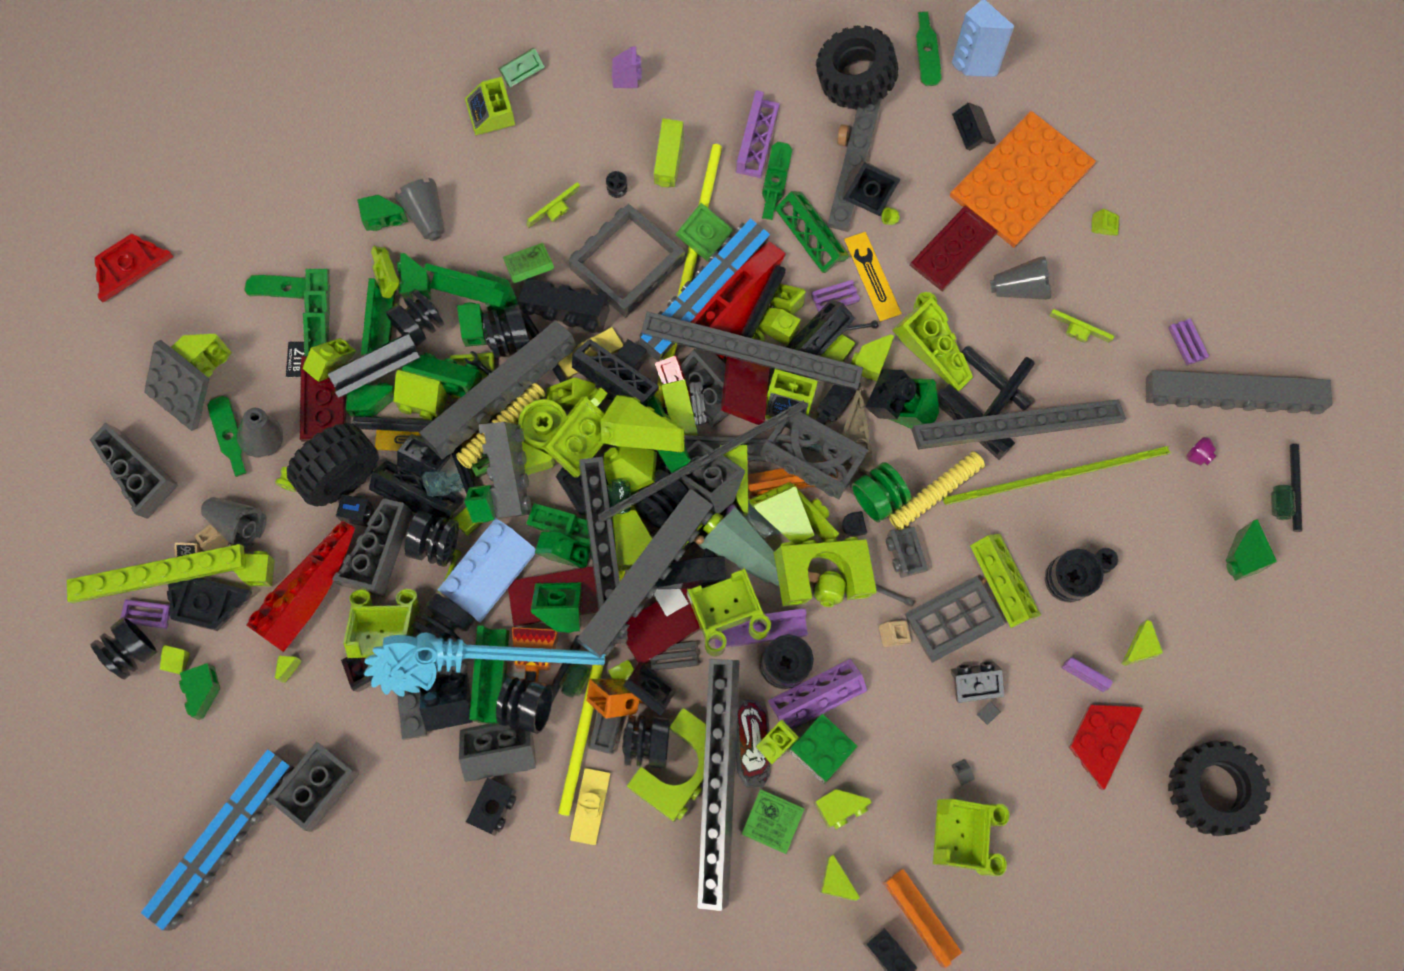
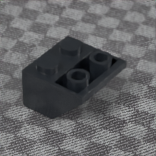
M455 673L451 676L435 678L433 685L428 691L421 687L419 710L426 732L473 723V721L469 720L471 691L468 673L466 675Z

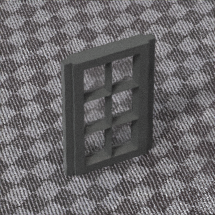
M977 576L904 614L932 663L1005 625L1003 618Z

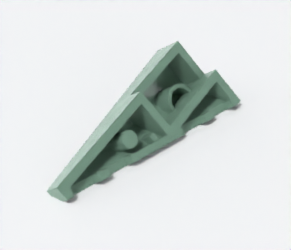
M736 508L704 538L703 544H699L702 549L707 548L717 553L718 557H725L737 564L738 568H745L746 572L767 583L771 582L779 586L774 551Z

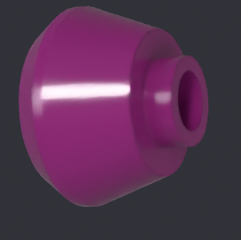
M1209 437L1200 439L1186 455L1187 460L1200 466L1203 463L1208 465L1217 456L1214 454L1216 448Z

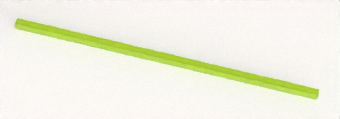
M1169 446L948 496L943 499L945 505H950L1163 456L1171 452L1168 449Z

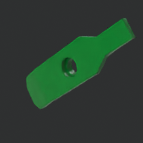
M918 12L919 30L916 34L920 79L925 86H937L942 80L937 35L930 27L928 12ZM928 47L931 51H925L924 48Z
M777 142L772 145L762 190L765 200L762 219H773L775 205L783 197L792 155V148L788 143ZM778 178L779 182L774 183L771 179Z
M251 275L246 280L244 291L248 296L301 299L304 298V291H306V279L273 275ZM286 286L292 287L289 291H284Z
M225 396L212 399L207 406L221 452L230 459L235 477L246 474L242 450L238 445L236 437L238 426L230 399ZM233 433V437L230 440H226V435Z

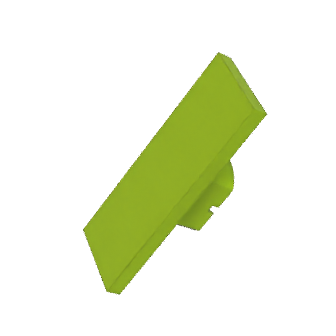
M576 182L527 219L526 226L530 228L546 215L552 222L559 219V216H563L570 209L564 201L578 192L580 184Z
M1053 309L1049 315L1056 320L1068 324L1069 326L1065 334L1071 338L1075 336L1076 340L1086 343L1089 335L1108 343L1114 338V335Z
M685 379L662 384L665 404L671 421L684 428V435L698 436Z
M796 487L812 529L823 541L836 539L839 533L826 520L829 517V510L822 506L821 501L817 498L809 501Z

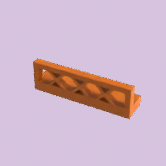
M783 468L748 474V499L757 497L788 482L794 484L798 490L815 486L807 484L803 479L794 474L787 473ZM835 469V470H836V473H837L836 478H835L833 475H829V476H831L832 478H834V479L837 480V478H838V471H837V469Z
M901 869L884 881L883 885L939 965L947 968L952 964L951 961L962 952L904 869Z

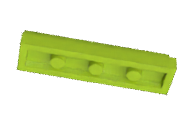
M1001 534L987 535L970 545L1010 628L1040 617L1041 614Z

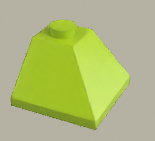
M618 446L610 448L604 453V472L613 497L616 500L654 483L657 453L654 450Z

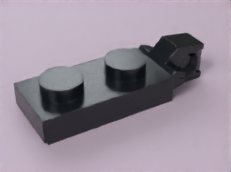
M834 384L818 406L816 412L820 415L816 421L825 425L828 420L832 423L834 420H837L857 390Z

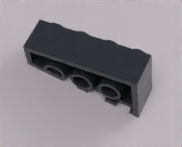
M525 279L518 298L519 308L525 314H536L548 321L557 320L569 327L578 326L590 333H602L610 312L607 292L600 291L599 295L591 294L590 289L582 288L581 292H578L567 285L555 288L550 282Z

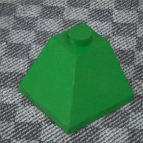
M913 379L916 384L915 396L911 400H906L898 420H889L910 429L914 425L935 423L939 414L936 382L933 379Z
M1258 519L1253 520L1236 533L1227 555V571L1233 576L1235 581L1258 574L1277 562Z
M535 583L531 613L556 632H579L581 626V583Z

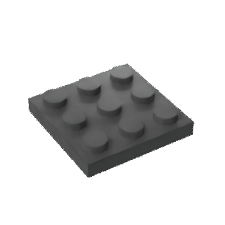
M159 340L153 346L144 393L174 416L181 424L193 431L199 426L210 379L165 342Z

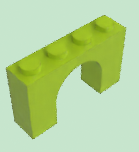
M850 537L838 542L837 539H827L823 543L809 540L800 545H794V542H786L781 544L774 552L783 606L801 605L812 599L808 567L810 561L814 558H825L838 566L846 583L847 600L866 599L877 593L867 539L858 540V537Z
M684 708L675 718L669 729L695 750L698 756V767L694 776L683 784L668 785L640 767L627 785L629 790L672 822L676 819L681 820L688 811L687 803L690 799L695 801L701 793L702 788L700 785L704 779L706 724Z

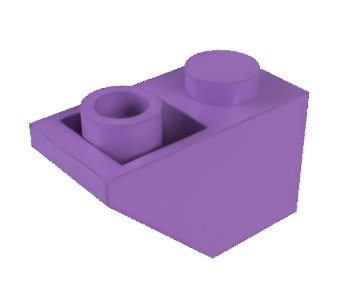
M632 46L612 58L613 88H638V80H642L641 55H637L636 46Z

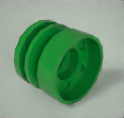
M882 462L877 468H873L870 472L871 478L863 475L851 485L852 492L862 509L871 519L878 523L892 514L891 506L895 509H900L902 504H907L911 500L910 491L903 478L887 462Z

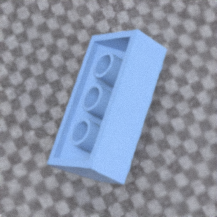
M981 0L965 13L951 63L966 76H997L1014 25L986 0Z
M495 518L438 588V591L481 623L535 555L536 549L512 528Z

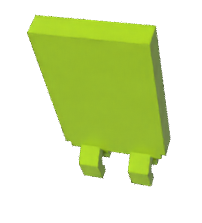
M596 388L588 397H582L542 447L573 477H579L580 475L579 460L593 458L604 444L601 443V419L611 404L604 411L598 407L608 394L602 388Z

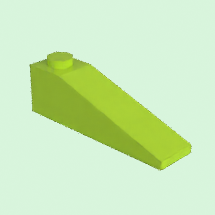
M616 395L601 419V443L622 447L683 452L684 428L667 417L659 416L654 412L653 408L645 407L636 397Z

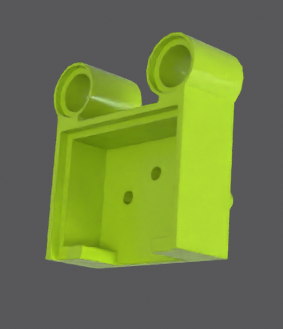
M745 568L732 573L730 579L703 589L700 585L687 590V596L705 638V650L710 656H720L725 651L727 641L721 631L750 621L748 630L750 636L754 639L762 640L769 634L771 622L763 614ZM761 622L765 625L766 629L758 632L754 629L753 625ZM712 639H718L721 641L722 646L714 649L709 645V642Z
M364 589L356 590L350 595L351 608L343 642L348 658H367L374 655L373 648L383 646V638L388 636L407 635L413 637L414 628L412 625L420 613L417 593L414 590L403 589L399 591L396 595L397 606H373L370 593Z
M937 799L933 864L974 870L983 876L1003 875L1007 867L1005 858L1001 854L989 853L990 826L1006 825L1010 817L1008 808L1003 804H979L956 799Z

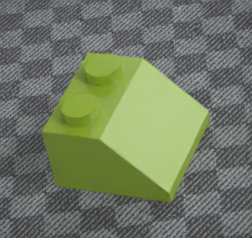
M397 369L393 402L399 408L398 410L405 414L417 413L420 414L421 418L428 420L436 419L440 416L448 398L441 382Z

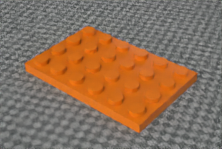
M1030 111L951 191L950 197L962 207L967 206L998 231L997 235L1015 248L1094 166L1096 160L1033 111Z

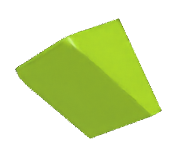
M1106 209L1093 213L1091 229L1093 233L1118 235L1119 215Z
M467 507L453 518V520L459 522V528L466 536L483 523H472Z
M163 645L160 670L180 675V672L185 671L190 652Z
M279 656L275 679L286 683L302 660L297 657Z
M626 660L609 669L608 672L612 679L627 680L633 671V667L630 661Z

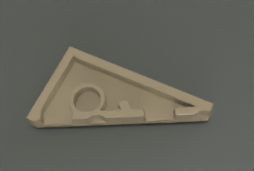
M857 390L842 435L868 449L866 457L857 471L870 475L871 470L875 468L872 458V446L869 440L870 435L865 417L864 400L861 391ZM846 462L842 466L851 468L853 464Z

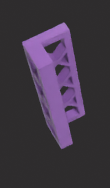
M756 90L737 160L736 173L761 178L779 103L763 100L764 92ZM766 107L774 110L771 115L764 117L761 109ZM765 124L768 132L760 135L756 128ZM760 141L764 149L755 153L752 145ZM756 160L759 164L758 171L746 168L747 163Z
M806 609L764 614L769 618L771 627L767 637L762 640H757L750 636L748 630L750 621L721 631L726 637V648L770 642L778 636L787 634L807 637ZM761 622L753 625L754 629L758 632L766 629L765 625ZM715 639L716 649L722 646L721 641Z
M848 659L768 700V703L777 716L778 721L783 720L792 730L866 692L867 688L861 672L851 659ZM849 668H850L851 671H852L851 673H849V674H847V675H845V676H844V675H840L841 672H843V671H845V670H847V669H849ZM824 681H830V684L826 686H819ZM804 691H810L809 694L804 697L799 696V694ZM782 702H789L787 706L778 709L777 705Z

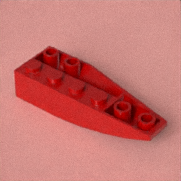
M770 241L767 242L728 279L690 323L741 336V332L776 265L781 266L786 253ZM716 354L717 357L721 360H723L726 357L723 355Z
M344 521L336 525L331 533L273 592H270L265 597L264 603L257 611L251 614L246 626L284 652L313 616L333 583L332 579L336 572L338 573L347 553L355 528Z

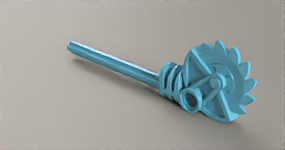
M421 633L416 637L392 635L383 638V646L374 647L373 652L375 654L365 659V663L370 666L367 667L364 675L372 676L371 686L377 687L381 685L385 695H388L392 690L395 694L404 697L405 691L419 693L420 687L428 691L435 681L437 665L438 672L441 671L442 666H447V672L450 671L451 666H456V672L460 673L461 661L466 658L604 665L605 655L603 654L599 659L590 651L467 645L463 642V639H458L457 642L448 639L445 642L443 638H436L431 633Z

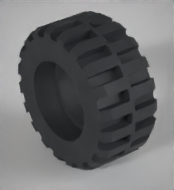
M856 25L851 29L846 27L842 29V32L834 33L831 36L832 38L830 40L827 39L823 44L824 48L819 50L818 58L816 59V71L825 96H828L832 103H837V106L843 108L848 106V109H856V107L861 109L867 108L866 105H874L878 103L880 98L883 100L888 95L887 91L893 89L895 86L894 82L898 79L899 67L890 38L883 34L881 30L877 28L873 30L871 26L866 25L864 27ZM870 60L874 62L871 67L860 74L845 75L841 73L847 65L854 61Z
M350 423L336 424L334 427H328L323 432L314 435L311 440H307L294 453L295 456L290 459L287 466V479L307 504L316 507L326 506L328 503H335L341 498V495H347L355 491L360 484L366 481V478L376 468L377 461H379L378 450L359 426Z
M1210 741L1186 750L1182 753L1183 756L1177 758L1174 762L1176 768L1170 770L1169 774L1173 781L1168 784V791H1173L1174 795L1173 798H1170L1172 805L1177 804L1179 810L1176 813L1180 818L1185 817L1187 819L1186 824L1189 827H1197L1198 832L1212 834V836L1238 834L1251 829V825H1257L1261 820L1259 815L1266 813L1268 806L1264 803L1269 801L1271 796L1270 792H1266V786H1270L1269 778L1265 779L1263 776V772L1266 771L1263 765H1257L1255 762L1258 758L1253 753L1246 754V748L1241 745L1233 746V742ZM1215 765L1223 768L1232 776L1236 784V801L1228 811L1214 809L1206 802L1201 793L1200 779L1203 771L1209 766Z

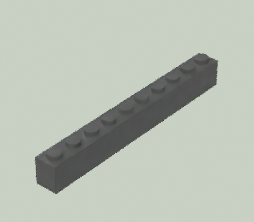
M709 659L697 905L699 909L722 911L729 906L740 660Z

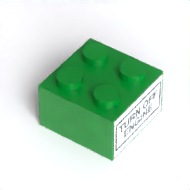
M821 714L790 748L789 753L822 784H825L858 746L825 715Z

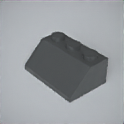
M693 349L682 363L681 368L688 388L691 382L699 381L702 383L703 391L701 393H703L705 404L703 414H706L708 424L714 427L729 415L721 411L726 365L715 353Z
M697 440L687 449L691 459L688 464L714 449ZM722 455L682 477L679 481L688 491L692 489L713 505L712 513L720 514L734 502L745 471ZM666 467L667 472L672 474L668 467Z
M489 724L460 730L459 762L465 782L536 769V754L532 732L523 731L520 725L516 728H511L509 725L502 726L499 724Z
M316 742L268 801L304 831L313 832L359 773L320 743Z

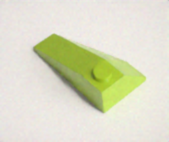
M930 297L904 317L892 331L911 352L947 384H950L959 392L973 378V375L963 353L958 349L955 342L956 336L948 326L946 313Z

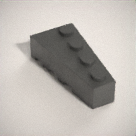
M508 422L478 425L479 432L484 433L486 444H482L483 453L487 454L490 461L486 469L490 480L494 482V486H491L490 490L496 518L529 515L531 500L527 496L529 479L524 467L527 459L522 448V442L524 441L522 428H520V425Z
M104 423L89 439L103 463L109 468L112 478L120 486L123 496L131 504V509L135 515L148 519L178 486L118 428Z
M383 498L367 523V529L363 535L358 537L357 545L351 554L347 555L343 561V567L339 573L336 572L332 580L343 587L355 590L364 589L371 594L384 597L413 511L404 503Z

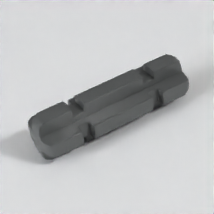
M695 381L689 383V391L692 392V395H690L693 413H695V424L703 425L707 420L706 414H703L705 404L703 393H701L703 391L702 383Z

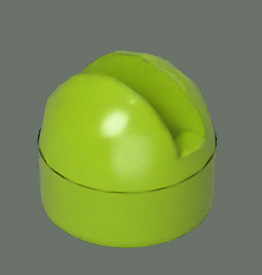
M886 207L882 212L881 219L883 224L895 225L898 223L900 215L898 210Z

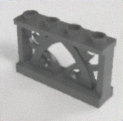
M799 412L776 426L768 440L764 443L760 455L766 461L783 468L787 473L794 474L803 479L807 484L824 491L828 496L840 499L855 473L862 465L868 449ZM785 427L791 429L790 436L781 434ZM778 441L790 442V444H782L780 448L775 446V443ZM815 444L821 446L827 461L819 463L807 462L800 446L807 447ZM846 462L853 464L849 472L842 466ZM835 468L838 469L842 474L841 481H838L829 476L833 475L836 478L837 473Z

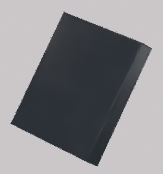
M862 161L849 171L842 198L880 216L901 179L866 161Z

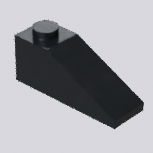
M701 557L671 563L669 566L672 569L665 580L660 578L655 586L658 587L657 590L692 589L700 585L702 588H706L726 580L725 557Z

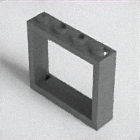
M628 203L624 208H620L615 213L611 221L605 222L595 236L589 237L579 251L576 250L572 253L569 265L570 270L598 294L600 291L607 292L609 304L626 318L685 261V251ZM631 219L670 254L622 299L587 269L583 263Z

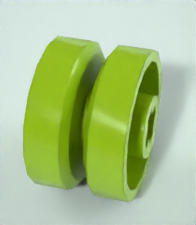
M546 399L536 400L526 405L520 413L518 425H520L524 432V443L548 454L542 447L567 417L563 408L556 402Z

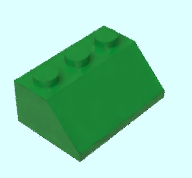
M429 353L419 354V358L405 364L402 368L405 372L440 381L447 394L460 398L479 384L483 378L478 368L473 365L465 364V366H462L448 358L444 360L436 359V356Z

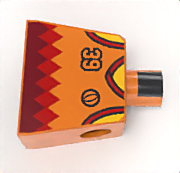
M512 627L513 647L556 649L559 634L555 630ZM514 661L518 669H525L524 679H527L529 683L538 682L539 670H550L552 665L551 662Z
M589 680L586 701L605 718L634 715L638 711V705L644 703L623 687L626 680Z

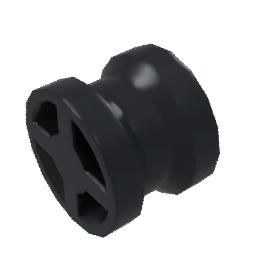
M613 171L607 175L606 185L608 194L614 198L624 196L628 190L625 174L620 171Z
M1102 548L1094 554L1101 562L1104 574L1109 573L1118 564V556L1113 549Z

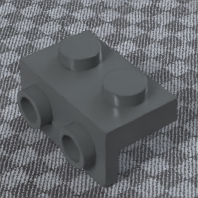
M915 527L895 531V529L890 530L887 538H885L888 550L893 552V568L896 573L899 572L900 578L926 572L928 567Z

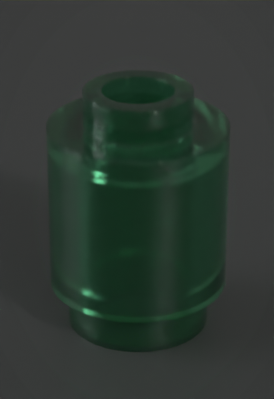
M624 478L613 479L612 483L607 485L610 508L632 496L630 482H626ZM629 507L618 514L630 512L631 508Z
M1289 485L1273 487V492H1271V512L1278 520H1289L1291 516L1296 514L1295 492L1292 491V487Z
M583 664L569 665L559 684V687L562 688L561 693L570 698H573L574 695L580 696L590 677V669Z

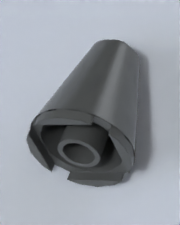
M428 178L430 182H424L423 179H419L400 188L401 193L398 194L397 191L395 193L398 203L424 239H430V241L440 239L442 237L441 234L444 232V225L435 180Z
M1040 256L994 275V280H990L991 292L996 293L997 297L1051 299L1046 257Z
M250 408L243 415L236 437L242 451L249 456L261 458V456L274 454L280 448L283 441V432L279 423L260 408Z
M211 497L202 504V516L231 546L240 544L246 550L254 545L252 541L256 537L260 538L264 532L266 515L262 514V510L257 507L216 497Z

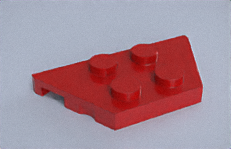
M132 233L94 257L95 267L97 268L96 282L99 284V293H97L99 300L104 303L173 258V255L166 249L163 250L149 241H144Z
M1090 705L1083 716L1069 749L1075 757L1080 759L1084 769L1092 775L1101 790L1106 789L1143 710L1141 707Z

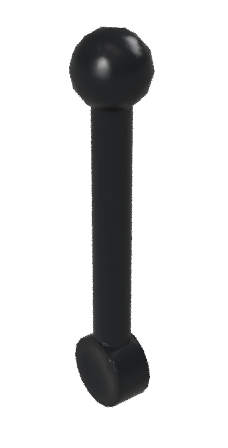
M873 320L871 323L848 326L844 331L869 327L876 329L879 323Z

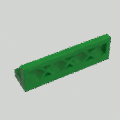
M791 191L775 207V210L822 273H826L836 262H844L850 256L802 192ZM789 202L793 206V216H788L783 210ZM797 219H803L805 222V232H800L797 229ZM809 235H815L817 238V248H812L809 245ZM822 251H827L831 257L825 265L821 261Z
M428 263L425 264L424 270L434 273L430 288L505 308L510 287L492 280Z
M369 278L361 356L391 341L392 323L385 312L394 306L396 290L391 298L383 297L375 278Z
M477 626L476 645L508 647L510 631L507 629H489L485 626ZM474 659L469 720L480 724H498L496 720V705L500 690L506 680L507 660Z

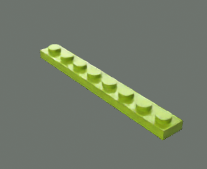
M237 544L67 579V602L77 603L244 569V546Z

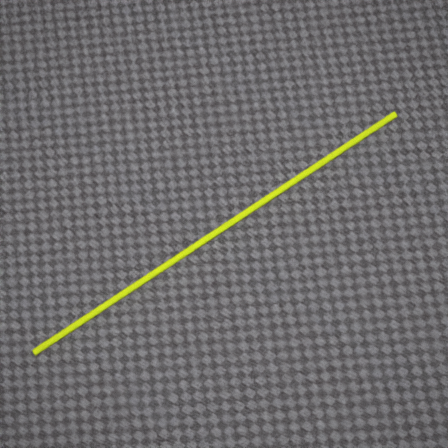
M719 144L712 145L699 204L702 203L707 208H709L722 146ZM688 247L677 297L682 293L681 289L687 281L692 282L698 253ZM677 343L663 356V360L675 356ZM659 376L657 382L659 390L655 393L654 396L660 400V403L663 408L665 399L661 387L662 382ZM639 490L632 492L631 496L638 493ZM633 505L629 507L631 510H636ZM618 571L620 581L623 579L625 571ZM592 665L589 680L601 679L604 665ZM589 680L558 814L565 816L570 815L594 707L586 701Z

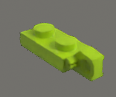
M374 245L371 250L375 262L372 268L382 296L391 298L394 291L399 287V279L387 249Z

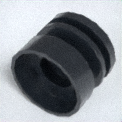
M414 289L410 292L413 300L408 296L403 298L407 306L406 309L396 303L385 314L401 335L409 332L417 347L427 339L422 329L425 328L433 334L436 330L432 323L441 328L444 322L432 302L418 290Z
M518 304L505 307V318L503 319L500 318L496 310L493 311L495 319L493 322L490 321L488 313L482 314L483 332L487 345L495 358L501 357L498 347L503 346L505 354L509 355V344L513 343L515 349L519 351L530 342Z
M660 469L656 470L654 483L670 474ZM677 480L633 506L647 521L661 528L688 493V490Z
M417 511L407 532L404 548L405 555L420 561L428 556L429 563L434 564L437 562L438 566H447L457 545L459 522L453 519L448 521L446 517H441L437 522L435 514Z
M1077 548L1069 550L1051 561L1045 570L1044 580L1048 591L1053 597L1062 602L1071 603L1080 601L1095 593L1103 582L1104 570L1096 555L1088 550ZM1069 573L1071 574V578L1074 579V581L1070 582V577L1067 576Z
M434 593L425 605L433 614L430 617L420 613L418 617L426 622L425 626L415 621L412 627L419 634L431 633L436 638H443L445 642L450 638L457 642L461 638L454 632L456 628L467 632L475 618L440 594Z
M122 617L110 627L115 636L114 639L103 633L100 635L101 641L95 640L90 645L99 661L110 672L125 680L130 676L129 670L134 672L138 669L134 658L145 663L157 653V649L141 629L128 618Z
M790 634L778 636L770 642L761 655L759 664L761 675L774 688L785 690L797 686L812 670L814 661L812 649L806 641L798 636ZM782 659L784 662L789 661L790 664L787 668L780 666Z
M509 676L505 680L498 696L496 705L497 723L502 726L509 725L511 728H516L520 725L523 731L536 734L541 733L547 724L552 708V686L537 681L529 684L527 679Z
M629 715L627 725L624 728L622 744L625 765L631 766L633 755H637L636 764L641 766L644 756H648L650 767L666 769L670 718L654 717L651 728L646 727L645 716H641L639 727H636V716Z

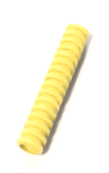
M537 383L532 384L521 396L515 398V401H512L510 405H507L506 410L501 411V415L498 414L496 420L493 419L491 423L508 422L517 424L516 421L519 420L520 413L526 405L545 397L544 390ZM478 433L476 438L471 440L472 443L466 445L467 448L461 449L462 453L458 452L456 454L458 461L464 467L471 469L473 467L472 464H476L478 462L477 459L483 457L482 444H486L484 433Z
M974 451L970 453V456H965L964 460L961 459L959 464L956 463L954 465V468H950L948 472L943 473V476H939L937 478L938 481L934 480L932 484L927 485V489L923 488L921 490L922 493L918 492L916 497L913 496L910 502L902 505L900 510L896 509L894 511L895 514L892 513L889 516L892 525L897 530H903L904 526H909V522H914L915 518H919L920 513L924 514L926 510L931 509V505L935 506L937 504L936 501L940 502L942 497L945 498L947 496V493L953 492V489H957L958 485H962L964 483L963 480L967 481L974 473L985 467L983 458Z

